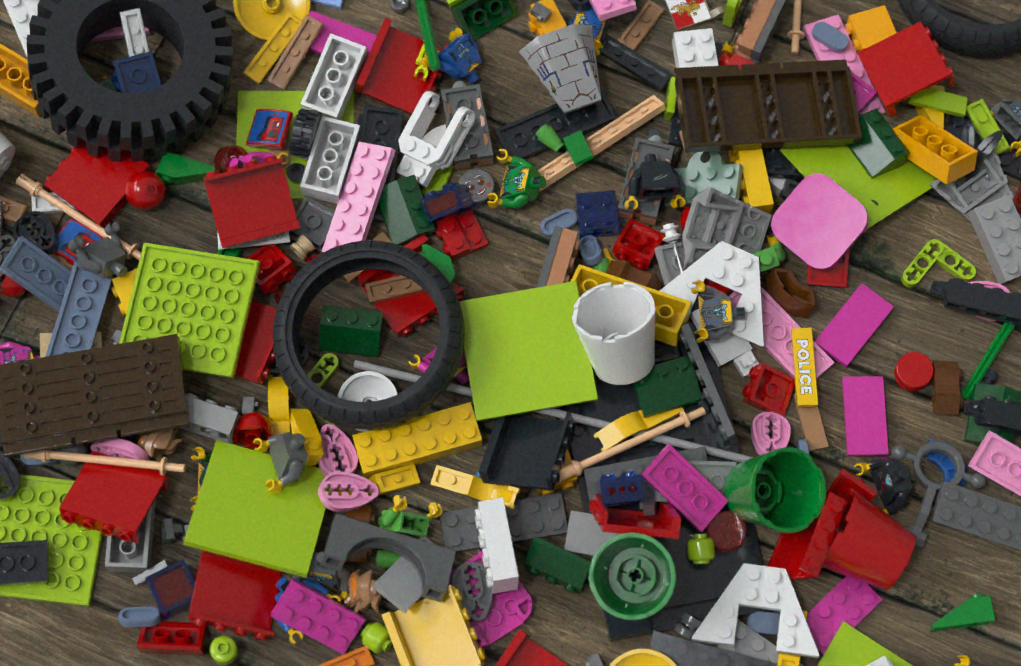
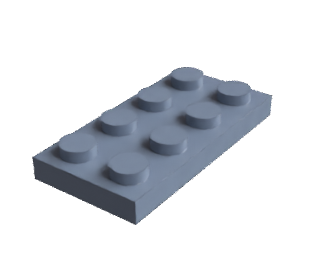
M23 236L19 237L0 266V271L59 312L71 271Z

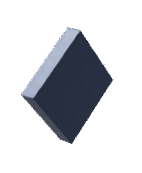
M152 51L113 61L121 93H142L161 86Z

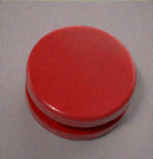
M919 352L904 354L898 360L894 369V377L897 384L904 390L911 392L924 389L931 381L934 373L931 360Z

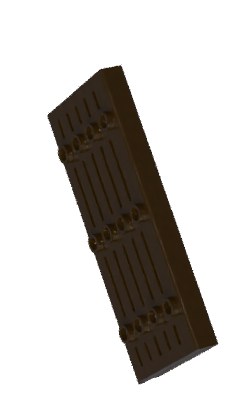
M846 59L783 62V68H781L780 63L742 64V70H739L738 65L674 68L675 89L685 153L857 144L862 138L850 67H847Z
M177 334L0 365V434L4 457L73 445L72 439L74 438L76 439V444L118 437L117 431L120 430L121 436H128L190 425L181 344Z

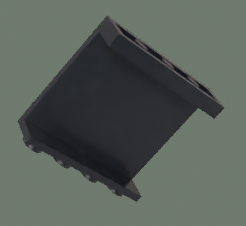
M566 412L564 421L512 415L497 418L479 468L482 482L554 491L556 483L560 480L561 466L565 464L566 450L570 448L571 434L576 429V422L573 420L571 412Z

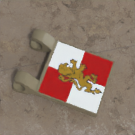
M664 0L677 32L713 19H721L725 13L723 6L710 11L706 0Z

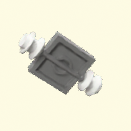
M674 223L666 224L660 230L666 236L662 240L669 244L654 248L665 286L697 261L686 262L683 241H677L682 234L677 233L676 229L679 228V225L675 226Z

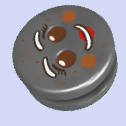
M478 168L464 172L458 182V194L462 202L476 208L487 205V201H491L488 199V194L494 193V180L487 171Z

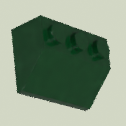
M463 0L451 8L449 7L455 22L464 35L470 33L473 40L519 15L513 0Z
M876 108L861 114L859 122L862 138L857 144L846 145L870 178L873 179L901 167L910 152Z
M415 175L397 179L383 187L378 206L392 243L401 245L411 242L423 234L426 237L430 236L435 228Z
M323 305L320 322L319 351L378 358L384 324L383 312Z
M689 355L654 365L644 378L631 383L644 418L702 401L697 376Z
M974 384L971 400H981L985 396H993L997 398L996 400L1013 401L1015 405L1020 406V391L1002 385ZM968 415L964 441L980 446L987 432L991 431L1013 444L1014 435L979 427L975 424L974 417Z
M536 536L524 562V568L527 569V573L533 576L541 575L545 577V581L552 585L558 583L564 586V590L572 594L576 592L581 593L589 576L591 565L590 561Z

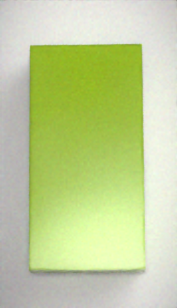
M675 77L670 78L667 87L666 109L664 110L663 119L669 121L672 119L675 111L677 96Z
M449 166L443 170H436L428 186L422 187V196L438 203L454 171V167Z

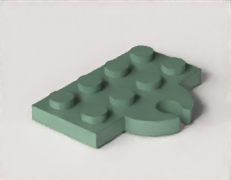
M717 151L709 152L711 158L706 163H704V159L707 156V152L695 153L689 160L687 168L674 169L682 179L683 193L681 197L686 201L683 207H690L693 198L707 187L716 189L739 200L743 166L741 164L725 165V160ZM665 198L664 206L672 208L671 200L673 198Z

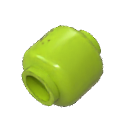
M694 534V538L687 541L688 559L692 560L693 564L710 563V560L715 557L714 540L707 538V534Z
M379 622L369 623L361 633L363 645L376 654L388 651L393 644L387 628Z
M220 636L212 641L210 654L217 664L229 665L236 660L238 647L232 638Z

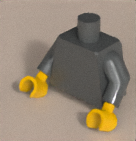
M285 432L268 437L266 441L259 438L253 441L254 444H260L258 448L254 449L259 452H266L270 446L269 451L279 481L276 482L269 479L265 483V486L270 488L268 492L278 494L281 491V486L285 487L299 480L308 459L304 446L305 437L303 435Z

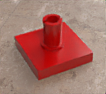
M842 469L826 492L825 501L829 492L844 499L851 490L859 492L869 501H872L877 491L865 484L861 478L855 477L845 469Z

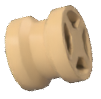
M303 235L298 238L296 243L290 245L292 251L302 260L307 257L309 252L315 250L314 245Z

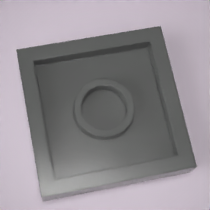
M306 196L296 211L300 228L290 230L289 233L297 237L303 235L313 245L321 249L325 243L335 211Z

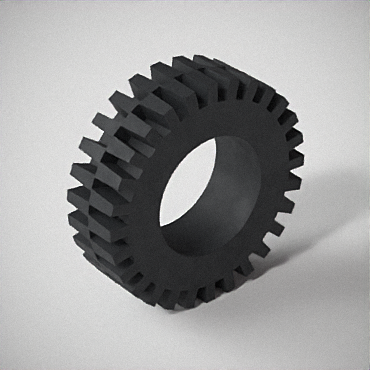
M40 0L38 2V16L32 15L29 23L30 35H27L26 42L31 90L34 101L38 100L39 112L43 118L50 117L51 127L58 135L66 130L70 145L77 148L85 140L88 154L94 157H98L101 148L106 147L108 148L109 160L114 162H120L122 150L131 151L132 162L143 161L144 150L152 149L156 161L162 159V156L165 155L168 144H171L177 154L185 150L187 136L196 143L203 137L204 124L210 128L215 124L218 110L223 111L227 92L230 90L233 59L231 29L226 27V14L223 8L216 10V0ZM139 8L144 27L164 36L175 47L182 62L176 73L166 83L153 90L132 94L112 91L96 83L84 71L79 62L80 56L88 43L97 35L106 30L122 26L119 12Z

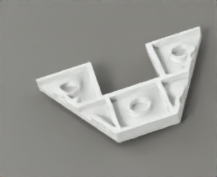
M721 241L660 290L661 292L692 302L691 309L698 293L693 294L691 292L692 289L697 288L692 282L697 280L704 282L706 278L742 294L737 307H744L745 319L733 320V330L730 333L760 347L764 346L759 257Z
M744 563L692 636V641L734 647L739 606L781 611L776 652L814 658L819 657L818 650L787 571L783 568Z

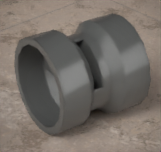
M684 611L681 616L682 620L680 623H676L673 629L691 640L694 630L699 628L702 622Z

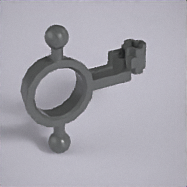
M927 443L919 449L917 454L908 452L903 445H896L891 451L893 459L897 461L906 459L914 464L916 480L926 489L913 526L907 525L906 529L916 535L914 547L922 549L926 540L927 532L922 529L929 515L935 492H939L942 484L929 480L923 474L921 469L923 457L931 453H939L948 457L955 468L954 478L949 483L957 485L961 480L970 482L971 486L975 489H981L986 485V478L983 474L975 473L972 475L964 472L965 464L961 454L956 448L947 443Z

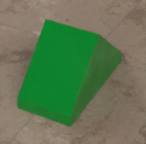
M581 130L562 139L563 146L575 166L593 159V155Z

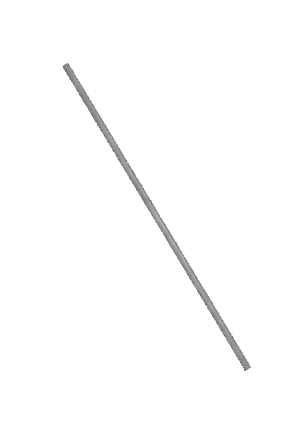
M355 360L353 368L377 372L385 376L414 383L421 377L420 375ZM450 383L446 389L447 391L472 397L471 388ZM551 408L534 412L565 419L567 411ZM571 413L575 422L603 429L612 423ZM640 431V432L635 433V434H633V435H631V436L636 437V436H638V435H640V434H643V433H645V432H647V431ZM658 435L649 439L687 450L705 447L706 454L736 462H743L753 458L665 435Z

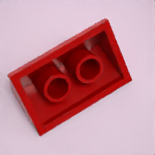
M160 621L155 626L141 628L137 648L141 653L204 656L206 627L196 626L193 622Z

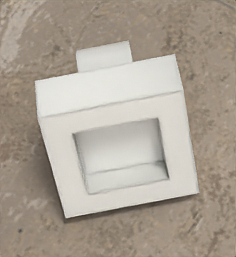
M751 350L733 360L734 365L743 378L748 376L753 366L759 364Z

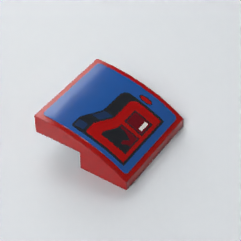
M257 109L246 145L250 148L283 149L293 113L277 109Z
M70 218L57 234L58 249L54 254L63 257L68 264L74 265V262L78 261L75 255L77 252L70 250L68 247L72 239L76 236H81L84 240V244L81 247L103 239V237L89 227Z

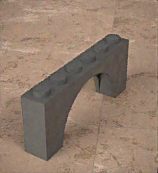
M335 515L321 560V566L341 571L345 561L361 550L371 548L389 550L404 557L415 568L421 581V597L442 602L447 591L456 551L431 544L424 540H418L405 534H399L386 528L370 525L367 522L354 520L344 515Z

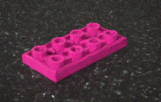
M314 11L310 12L309 16L323 23L324 27L309 51L321 55L331 33L366 46L370 53L377 35Z
M861 283L815 340V343L825 353L844 367H847L889 315L894 306Z
M883 376L842 377L847 457L888 456Z

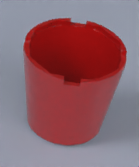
M851 490L844 497V500L848 502L822 567L883 590H888L898 580L902 571L908 567L910 563L909 558L915 546L916 535L859 492Z

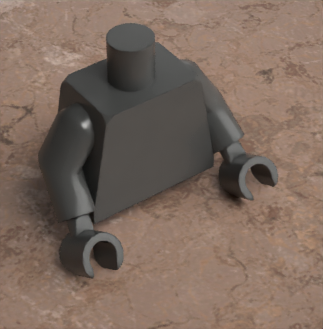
M117 222L112 224V228L110 223H108L104 229L105 233L111 236L112 239L106 237L84 247H81L84 244L81 236H76L69 242V249L77 252L75 255L78 259V266L100 278H106L113 274L120 278L126 275L127 267L124 266L126 254L120 237H117L116 234L120 229Z

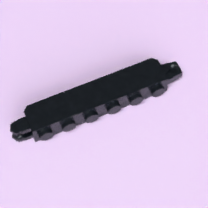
M950 278L948 282L933 280L931 284L930 294L943 299L942 304L945 308L1021 326V293H1008L1000 288H987L983 284L967 283L960 278Z
M985 396L981 400L969 399L965 401L964 413L973 416L977 426L1021 437V405H1015L1013 401L1008 400L999 401L993 396Z

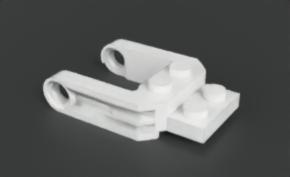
M427 91L422 95L398 139L400 152L405 155L396 172L405 177L415 175L417 182L425 187L430 183L436 170H443L451 165L475 120L473 110L464 106L460 107L453 116L437 148L421 140L439 105L440 96L432 91ZM433 98L432 103L428 106L429 100ZM467 113L466 119L462 122L464 115Z

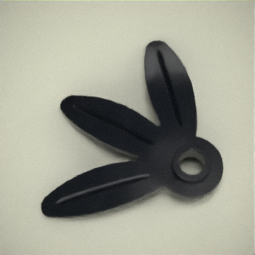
M968 121L964 127L961 141L975 149L974 125L972 121ZM1001 130L994 132L981 142L976 149L978 152L975 170L964 177L973 178L978 174L980 169L978 163L983 161L996 148L1003 136Z

